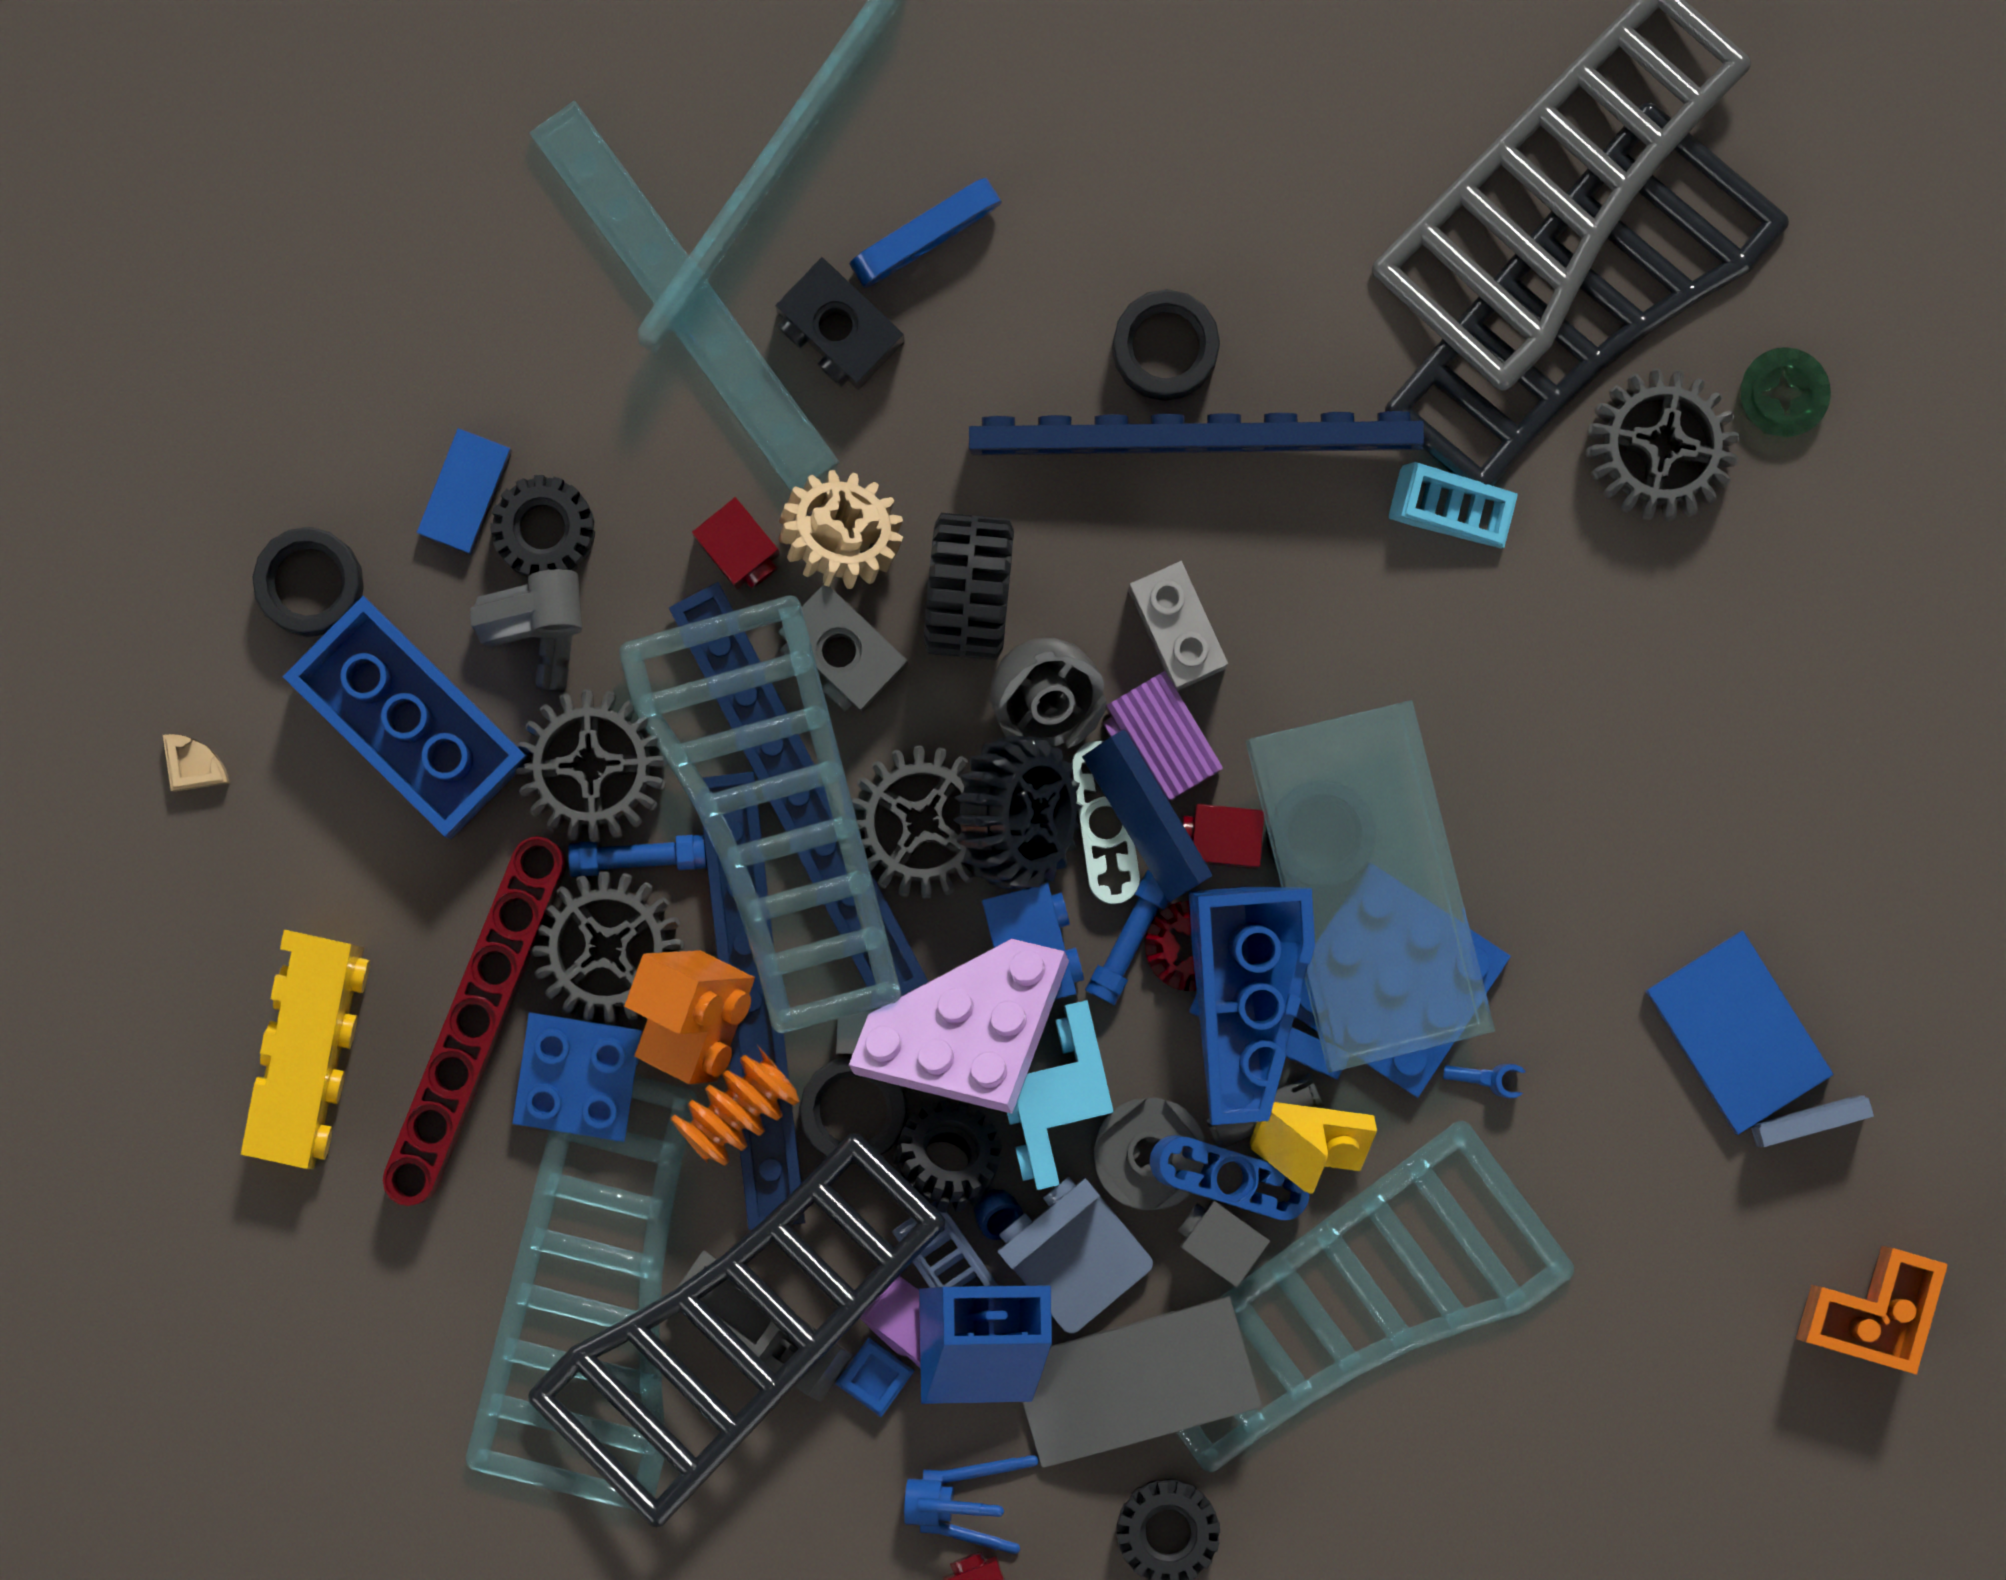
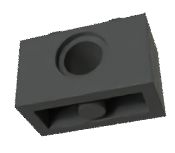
M824 584L778 631L780 637L787 642L780 651L803 673L812 666L828 682L821 690L844 712L853 705L859 712L863 713L908 666V660L831 587L824 586ZM839 637L850 640L856 647L854 660L849 665L840 668L829 665L823 656L827 643Z

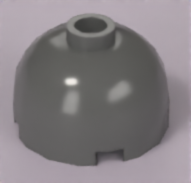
M1034 638L1015 646L1002 658L992 678L990 700L997 721L1006 737H1037L1040 740L1048 741L1051 746H1058L1065 742L1067 748L1079 744L1096 729L1106 710V698L1103 694L1104 681L1095 663L1075 644L1057 638Z

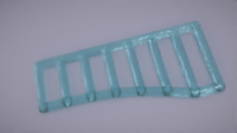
M784 596L623 643L619 649V656L631 703L633 704V710L638 718H648L646 730L650 736L658 738L657 747L695 807L721 861L754 958L772 1028L778 1033H786L896 1003L900 999L901 989L800 601L794 596ZM782 621L790 654L652 693L644 660ZM796 676L804 706L802 710L685 743H680L662 715L663 713ZM808 731L811 733L818 760L816 765L716 793L710 792L694 765L697 762ZM818 787H825L833 819L737 845L723 814ZM839 841L847 874L766 897H757L747 866ZM853 896L861 930L775 952L766 920ZM863 952L868 953L876 985L790 1008L782 977L783 974Z
M635 1076L632 1092L633 1099L672 1108L670 1118L676 1115L689 1123L692 1121L693 1118L688 1103L691 1100L697 1102L696 1094L692 1090ZM670 1118L664 1141L626 1132L625 1142L549 1130L465 1457L469 1468L634 1510L605 1479L491 1451L499 1417L557 1432L529 1401L505 1395L513 1362L549 1371L566 1353L565 1351L519 1340L527 1307L610 1327L637 1312L636 1310L533 1285L541 1252L640 1276L638 1311L661 1298L663 1265L671 1213L682 1158L687 1140L677 1130ZM570 1141L658 1163L652 1197L563 1175L562 1170ZM556 1196L648 1219L643 1253L548 1230ZM659 1324L650 1330L660 1339ZM640 1352L639 1370L601 1361L631 1392L641 1394L642 1403L665 1425L661 1373ZM580 1372L575 1375V1378L587 1380ZM571 1412L602 1444L642 1453L636 1479L655 1497L665 1458L633 1427Z
M1458 1121L1241 1281L1238 1287H1233L1220 1297L1230 1296L1239 1328L1287 1393L1260 1411L1254 1409L1234 1415L1240 1425L1215 1444L1211 1443L1199 1426L1178 1431L1176 1434L1201 1468L1207 1472H1214L1262 1436L1358 1375L1416 1348L1472 1328L1526 1312L1570 1279L1574 1274V1265L1473 1128L1465 1121ZM1458 1148L1547 1266L1521 1287H1519L1432 1169ZM1414 1182L1499 1298L1464 1308L1387 1204V1201ZM1369 1216L1442 1316L1409 1328L1341 1235ZM1323 1250L1387 1337L1359 1351H1355L1297 1273L1296 1269ZM1276 1284L1280 1286L1336 1362L1307 1380L1250 1304Z

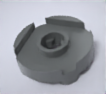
M1156 1097L1133 1099L1118 1106L1113 1110L1114 1113H1110L1102 1122L1093 1146L1095 1170L1101 1184L1117 1201L1144 1211L1167 1209L1179 1204L1191 1193L1159 1182L1153 1175L1150 1164L1140 1168L1134 1160L1140 1154L1136 1144L1143 1138L1152 1144L1171 1135L1189 1137L1205 1142V1137L1199 1124L1180 1105ZM1182 1151L1180 1154L1171 1153L1168 1159V1164L1173 1165L1176 1172L1178 1170H1187L1201 1174L1204 1163L1184 1158Z

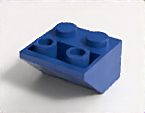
M971 1286L919 1289L921 1404L1033 1401L1052 1345L1051 1286Z

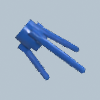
M1035 1455L943 1471L924 1469L923 1479L907 1480L904 1522L906 1525H920V1533L941 1534L994 1550L1018 1554L1020 1546L1017 1543L942 1522L951 1521L952 1514L1001 1517L1004 1514L1003 1507L999 1505L953 1501V1487H943V1484L1034 1467L1039 1463V1459Z

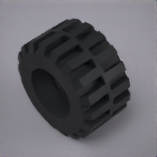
M942 512L934 524L925 614L924 644L928 654L997 660L1003 651L1014 529L1010 519Z

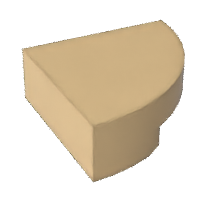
M163 735L171 791L177 792L230 783L222 761L208 746L182 735Z

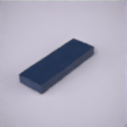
M1125 729L1111 736L1082 756L1169 902L1213 876Z

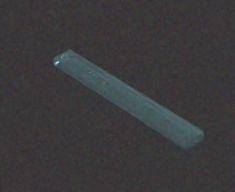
M868 0L638 328L640 345L654 354L657 353L903 0Z
M572 101L529 132L534 142L790 492H792L795 486L804 489L809 476L814 475L819 479L838 465L839 460L576 101Z

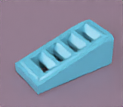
M1413 462L1403 465L1400 469L1389 511V519L1497 548H1505L1518 494ZM1425 483L1426 488L1420 509H1417L1416 504L1421 484ZM1441 488L1448 489L1449 492L1443 515L1440 516L1436 515L1435 512ZM1464 494L1471 495L1465 523L1457 520ZM1485 499L1494 501L1487 530L1479 528Z

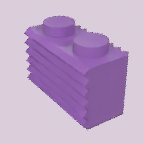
M1166 671L1151 678L1106 706V711L1111 718L1102 722L1109 737L1124 729L1127 731L1169 802L1222 771V765Z

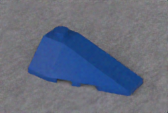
M1240 887L1189 891L1192 952L1210 1124L1222 1125L1269 1121L1286 1058L1285 1050L1294 1016L1297 1017L1301 1002L1300 994L1308 964H1311L1315 949L1312 888Z

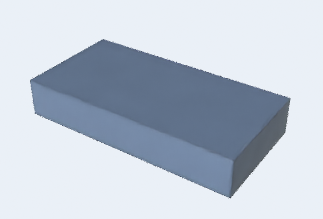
M1856 1095L1759 1122L1754 1127H1751L1756 1147H1767L1874 1117L1869 1097Z

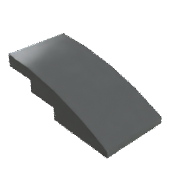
M1230 1296L1179 1311H1171L1121 1327L1117 1326L1051 1346L1033 1401L1023 1402L1042 1468L1146 1441L1263 1407Z

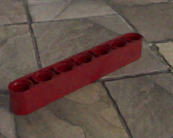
M538 836L527 838L518 844L511 856L384 1170L382 1180L384 1191L397 1204L411 1206L424 1203L433 1197L439 1187L532 957L530 954L531 948L536 946L540 937L537 935V930L541 924H545L548 917L545 915L546 908L549 904L553 905L557 890L565 875L567 866L565 854L557 844L547 838ZM535 848H547L554 858L552 871L541 879L529 877L524 867L527 854ZM524 900L532 908V922L523 931L513 932L504 924V910L512 901ZM501 952L511 962V974L503 983L492 985L484 978L482 965L487 956L492 953ZM480 1005L488 1012L490 1024L483 1035L472 1038L463 1031L460 1022L461 1016L468 1007ZM455 1057L466 1064L469 1075L465 1085L459 1090L453 1091L444 1087L440 1081L439 1072L445 1061ZM431 1110L442 1114L447 1123L446 1134L437 1143L425 1141L420 1136L418 1130L420 1118ZM408 1163L416 1164L425 1173V1187L416 1196L404 1194L397 1185V1174L401 1167Z

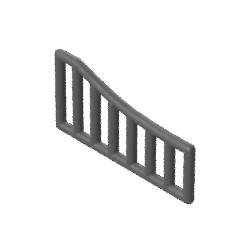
M1634 0L1384 251L1372 265L1373 275L1495 388L1502 391L1510 389L1551 348L1572 302L1599 251L1634 197L1703 116L1749 71L1751 67L1749 56L1686 0ZM1658 8L1664 11L1723 64L1701 87L1697 86L1636 32ZM1619 47L1684 104L1663 128H1660L1596 71ZM1579 87L1583 88L1647 146L1627 172L1557 110ZM1540 126L1613 190L1595 218L1588 214L1518 150ZM1501 166L1582 238L1566 268L1479 190ZM1461 206H1464L1555 289L1540 321L1439 229ZM1422 245L1526 339L1504 363L1497 359L1399 269Z

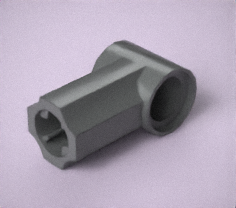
M562 569L539 571L528 577V584L477 597L474 607L470 608L471 627L476 631L480 643L493 647L533 636L555 639L574 636L582 632L578 574L574 571Z

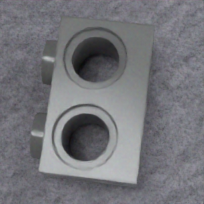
M1182 560L1130 583L1128 592L1162 667L1177 691L1226 669L1228 666L1227 659Z

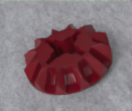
M1189 901L1178 902L1165 908L1152 921L1145 939L1146 958L1153 973L1166 985L1182 991H1197L1193 956L1187 958L1186 961L1182 960L1177 967L1173 964L1178 958L1177 953L1181 946L1175 940L1176 937L1170 933V930L1173 928L1178 933L1182 932L1187 936L1191 935Z

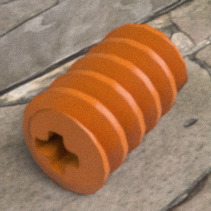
M759 1046L758 1048L763 1059L760 1063L746 1055L740 1058L745 1073L743 1078L729 1070L722 1074L728 1088L725 1093L711 1085L705 1088L711 1104L708 1108L694 1100L688 1103L693 1118L690 1123L676 1115L670 1118L677 1130L707 1163L709 1158L723 1166L730 1162L725 1147L726 1143L743 1151L748 1146L742 1131L744 1128L758 1136L764 1133L765 1129L760 1118L761 1113L776 1121L782 1117V1113L777 1099L780 1098L793 1106L800 1102L794 1086Z

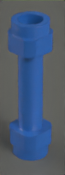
M704 835L676 836V842L608 847H598L597 842L569 843L568 845L571 877L599 876L600 870L633 867L677 865L679 871L707 868Z
M1148 869L1134 894L1138 897V900L1104 966L1097 965L1085 988L1087 992L1112 1005L1116 1004L1128 981L1123 976L1158 909L1165 910L1169 902Z

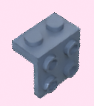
M1068 1176L1060 1185H1057L1043 1197L1044 1201L1049 1205L1046 1210L1032 1221L1024 1213L999 1234L1005 1244L997 1252L1027 1286H1051L1052 1317L1064 1331L1076 1333L1151 1270L1153 1261L1088 1180L1084 1177L1075 1184Z

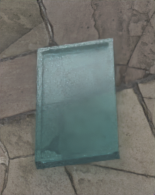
M1413 701L1397 703L1246 740L1281 886L1312 888L1315 949L1304 979L1328 1073L1495 1032Z

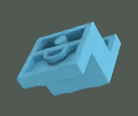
M1088 1000L1065 1005L1063 1008L1066 1018L1055 1021L1063 1054L1074 1051L1076 1062L1028 1073L1013 1113H1007L1010 1125L1021 1123L1026 1143L1025 1145L1015 1147L1023 1181L1034 1179L1037 1190L1060 1185L1047 1128L1114 1113Z

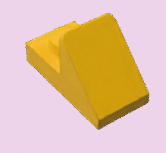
M1274 1102L1269 1121L1257 1122L1250 1139V1146L1255 1153L1303 1191L1313 1194L1324 1167L1361 1171L1377 1133L1375 1117L1368 1114Z

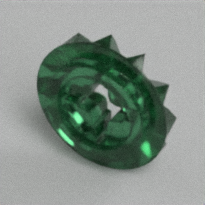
M1782 347L1761 354L1749 365L1743 374L1739 397L1742 401L1746 418L1760 428L1764 434L1790 438L1810 431L1821 421L1830 403L1831 388L1826 371L1813 356L1799 349ZM1782 370H1784V376L1788 379L1790 388H1798L1799 391L1808 390V394H1802L1790 401L1787 416L1784 415V408H1781L1779 399H1770V396H1762V393H1767L1779 385Z

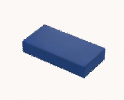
M458 428L416 533L471 555L512 452L511 448Z

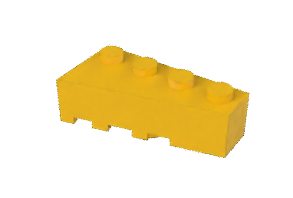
M284 929L280 949L291 952L289 966L282 965L279 975L276 974L274 977L270 999H273V1009L279 1010L277 1022L270 1020L263 1035L260 1065L266 1066L264 1077L258 1076L254 1083L241 1155L304 1169H314L316 1159L325 1160L330 1147L333 1128L324 1125L329 1103L338 1104L341 1097L345 1071L337 1070L342 1047L350 1049L354 1040L358 1016L349 1013L354 992H364L370 969V960L362 959L364 947Z

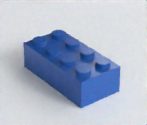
M364 596L283 676L444 837L450 840L516 775L517 767L531 760Z

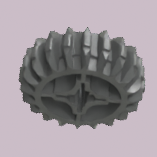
M1653 369L1649 373V388H1646L1638 374H1634L1627 380L1631 396L1617 385L1609 391L1610 398L1617 406V409L1609 404H1598L1595 413L1606 421L1607 425L1591 424L1587 429V434L1593 438L1603 440V444L1588 447L1586 449V456L1592 459H1605L1606 464L1595 468L1591 475L1594 480H1598L1610 474L1614 482L1603 492L1607 499L1615 496L1620 489L1628 494L1621 504L1620 509L1628 513L1635 506L1637 500L1644 502L1641 511L1643 520H1651L1655 514L1656 506L1661 505L1664 520L1671 522L1676 518V503H1680L1688 517L1693 516L1698 512V505L1694 495L1708 505H1711L1717 499L1715 491L1708 484L1709 482L1723 488L1729 485L1731 478L1727 473L1720 470L1718 466L1734 467L1737 465L1739 457L1734 453L1722 451L1723 446L1736 444L1739 442L1740 437L1739 433L1736 432L1722 433L1721 426L1731 422L1734 419V414L1732 411H1725L1717 416L1715 415L1712 408L1722 400V395L1719 392L1711 394L1706 401L1698 396L1705 385L1703 379L1697 378L1690 385L1689 390L1682 388L1684 372L1675 370L1670 378L1669 386H1664L1661 370ZM1663 401L1655 426L1650 428L1635 427L1633 430L1621 427L1627 413L1635 407L1648 402ZM1680 406L1690 412L1699 422L1705 434L1707 446L1700 445L1699 440L1688 437L1682 431L1680 426ZM1667 426L1665 433L1668 434L1667 443L1675 446L1676 450L1679 451L1674 453L1671 450L1659 464L1658 447L1650 444V441H1647V439L1650 437L1655 440ZM1618 445L1626 446V450L1637 453L1645 463V484L1629 473L1621 459ZM1692 461L1704 463L1702 471L1694 482L1681 488L1662 490L1664 479L1668 476L1671 464L1676 462L1690 464Z
M584 689L581 695L583 707L575 708L572 698L569 694L565 693L560 696V703L565 713L557 716L554 710L547 704L540 708L542 715L550 721L544 730L532 721L526 724L525 729L538 737L535 746L526 742H518L517 747L524 754L532 756V764L522 763L516 768L515 774L533 776L534 782L523 785L518 791L523 798L539 793L541 799L534 803L529 810L534 817L544 814L549 808L553 811V814L548 819L547 829L555 832L560 828L564 819L570 821L567 829V838L576 841L580 835L582 825H589L588 835L590 841L598 843L602 836L600 827L602 824L608 823L610 833L614 838L623 836L622 827L618 822V819L626 816L633 826L639 827L643 821L632 810L639 802L649 810L654 811L656 809L657 802L644 793L648 786L657 790L665 789L666 781L659 777L650 776L651 768L662 769L667 767L668 759L664 756L650 757L649 750L660 747L664 744V739L660 734L643 738L642 733L653 724V720L649 715L640 717L635 723L629 721L637 707L633 701L627 700L617 713L613 711L616 702V695L613 692L607 691L603 696L601 707H595L592 690ZM598 720L614 724L625 731L632 740L637 755L611 754L606 752L602 748L600 734L598 733ZM580 722L581 731L579 732V744L576 750L568 756L546 760L549 749L557 736L566 728ZM590 737L591 748L599 760L607 761L609 764L620 763L617 766H606L603 774L598 772L600 777L597 780H593V795L592 785L589 783L588 777L584 772L576 771L574 768H563L565 766H577L580 758L585 760L583 755L586 752H590ZM637 772L634 784L628 794L616 805L602 811L603 792L608 780L617 775ZM559 776L561 778L576 779L581 785L582 797L585 800V812H579L564 806L552 793L547 777Z
M919 745L914 747L915 763L905 765L901 751H893L892 759L897 769L888 773L884 764L880 761L874 762L872 768L881 778L876 786L866 778L861 777L858 780V787L870 794L867 802L858 798H851L849 800V808L864 812L863 820L847 821L846 829L850 832L864 831L865 839L855 841L850 845L853 853L871 850L873 856L867 859L861 866L864 872L873 871L879 864L886 868L879 878V886L886 888L891 883L894 875L903 878L899 886L900 896L907 897L911 891L912 881L921 882L922 898L930 899L932 896L930 881L940 879L944 893L949 895L954 892L949 875L957 871L960 878L966 884H969L974 879L972 873L964 866V855L967 848L956 843L959 835L950 829L942 818L944 806L954 789L960 794L963 793L964 785L960 774L967 765V759L960 756L950 770L943 766L946 760V749L939 747L935 752L934 764L924 763V748ZM930 776L940 779L931 793L925 799L918 802L908 801L889 791L897 783L911 777ZM939 797L940 800L934 807V812L938 816L934 817L932 821L939 822L938 830L949 838L945 839L935 832L932 834L928 831H923L919 837L916 836L909 847H905L912 836L908 828L912 827L913 823L906 822L907 814L897 807L902 806L909 812L915 811L922 814ZM879 805L889 810L903 825V834L891 856L884 851L876 835L875 819ZM926 843L939 844L957 854L947 863L935 868L915 869L905 866L911 855L921 845Z
M605 871L599 873L598 890L592 891L590 882L585 876H580L576 879L577 886L582 895L575 899L565 887H560L557 890L558 897L566 906L561 911L550 904L547 906L545 915L554 918L555 921L551 928L541 924L537 930V935L549 937L548 947L534 946L531 948L530 954L533 957L549 958L550 965L539 967L534 972L537 979H546L552 975L557 979V982L546 990V996L549 999H554L564 990L570 994L563 1004V1012L571 1014L581 1001L586 1004L583 1011V1021L593 1022L596 1017L597 1008L603 1007L606 1024L615 1025L617 1021L616 1007H624L630 990L612 996H599L585 991L577 984L586 976H590L600 969H610L631 989L637 969L630 960L629 950L634 940L647 927H650L653 935L654 953L667 952V950H683L685 943L680 939L667 940L665 932L675 930L681 924L677 917L660 921L658 915L664 912L670 905L666 898L663 897L657 900L651 906L646 903V900L652 893V885L645 882L640 886L636 895L630 894L632 876L623 874L619 880L618 890L611 889L610 874ZM615 901L633 907L638 913L630 920H626L616 927L607 928L602 926L586 907L599 902ZM573 919L585 937L586 947L584 953L575 961V964L566 970L562 958V940L567 926ZM590 925H592L597 933L603 934L609 939H613L616 936L621 937L630 930L628 934L620 939L622 948H616L622 951L618 959L625 966V972L617 963L607 958H602L599 961L594 960L585 967L588 962L595 958L593 949L598 948L594 946L597 937L590 930ZM624 1007L625 1014L630 1021L639 1018L638 1013Z

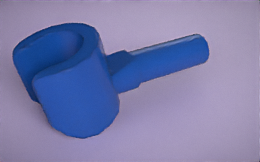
M1500 1064L1492 1070L1445 1065L1443 1079L1480 1084V1086L1490 1087L1491 1091L1497 1096L1517 1098L1523 1093L1506 1091L1502 1086V1077L1507 1071L1526 1073V1071L1521 1066L1515 1064Z

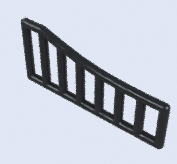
M1647 102L1639 107L1660 128H1663L1671 119L1669 115L1654 103ZM1623 126L1604 148L1603 152L1627 172L1636 161L1629 154L1641 140ZM1688 133L1674 150L1761 222V225L1741 248L1652 175L1639 193L1720 260L1722 264L1692 281L1619 220L1607 239L1667 288L1671 294L1643 312L1590 268L1580 289L1624 326L1600 345L1596 346L1564 319L1555 341L1580 362L1557 384L1551 381L1534 365L1517 381L1540 400L1518 425L1448 367L1458 356V353L1443 339L1387 403L1385 412H1410L1411 421L1424 422L1423 448L1453 474L1482 482L1485 485L1495 486L1533 440L1607 366L1661 325L1705 297L1750 272L1789 225L1788 216L1694 136ZM1587 168L1566 194L1595 218L1603 205L1593 196L1602 187L1604 182ZM1551 211L1530 237L1566 268L1574 253L1559 242L1557 238L1568 225ZM1514 254L1495 276L1494 280L1540 321L1548 304L1521 282L1532 268ZM1478 296L1457 322L1497 359L1504 363L1516 350L1485 325L1495 310ZM1433 384L1502 441L1481 467L1412 409Z
M849 1134L784 1201L720 1258L672 1292L624 1320L572 1346L529 1391L528 1400L553 1428L650 1526L661 1527L944 1229L945 1219L863 1137L858 1134ZM853 1162L861 1167L917 1222L894 1248L831 1187ZM813 1203L821 1208L878 1264L855 1290L790 1227ZM772 1242L838 1306L815 1332L747 1265ZM729 1279L799 1349L774 1373L701 1300L702 1297ZM681 1312L759 1391L735 1415L650 1329ZM629 1341L720 1433L695 1457L598 1357ZM578 1372L680 1474L657 1499L556 1398L557 1394Z

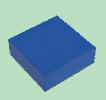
M868 1337L835 1384L882 1417L915 1370Z

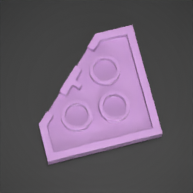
M1010 939L871 1012L867 1016L850 1060L849 1066L855 1075L1012 1114L1069 963L1065 951Z

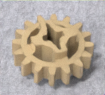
M835 470L828 472L823 484L814 475L809 476L804 489L796 486L792 489L789 500L785 503L779 519V523L783 524L779 536L780 543L792 544L787 556L789 562L803 559L806 562L803 575L809 577L816 571L824 574V586L828 587L833 583L835 577H841L847 589H853L859 575L868 584L873 583L879 570L887 573L903 539V536L898 534L903 522L902 516L890 515L895 502L893 498L889 497L879 500L875 496L879 485L873 482L866 488L858 486V474L853 472L847 482H840ZM813 510L811 516H806L810 511ZM871 543H876L872 548L869 549Z

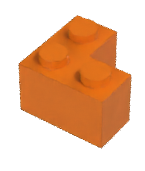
M701 950L643 954L624 1007L648 1018L634 1057L687 1084L717 1082L719 1076L730 1063L732 1057L730 1045L737 1026L746 1017L750 1009V991L755 977Z
M1881 1246L1866 1300L1811 1284L1796 1339L1917 1375L1948 1264L1899 1249Z

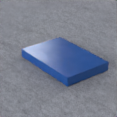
M1743 930L1645 990L1735 1135H1739L1834 1075Z

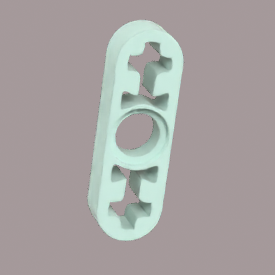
M1092 741L1083 745L1076 752L1072 763L1073 780L1080 783L1075 794L1076 801L1083 805L1078 810L1080 826L1082 827L1081 836L1089 887L1098 900L1106 904L1115 905L1126 902L1135 894L1139 886L1140 875L1135 845L1123 825L1120 833L1111 839L1098 838L1089 827V818L1094 810L1104 806L1112 807L1106 797H1100L1085 803L1084 791L1095 793L1096 789L1093 775L1082 773L1081 764H1086L1082 756L1104 742ZM1125 842L1128 854L1116 853V861L1119 871L1129 872L1130 882H1125L1121 885V894L1111 895L1109 887L1105 885L1099 886L1097 881L1098 876L1105 874L1107 870L1105 855L1094 859L1092 847L1110 849Z

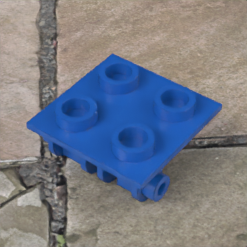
M529 1012L512 1124L625 1142L636 1066L640 1060L634 1057L641 1039L642 1030Z

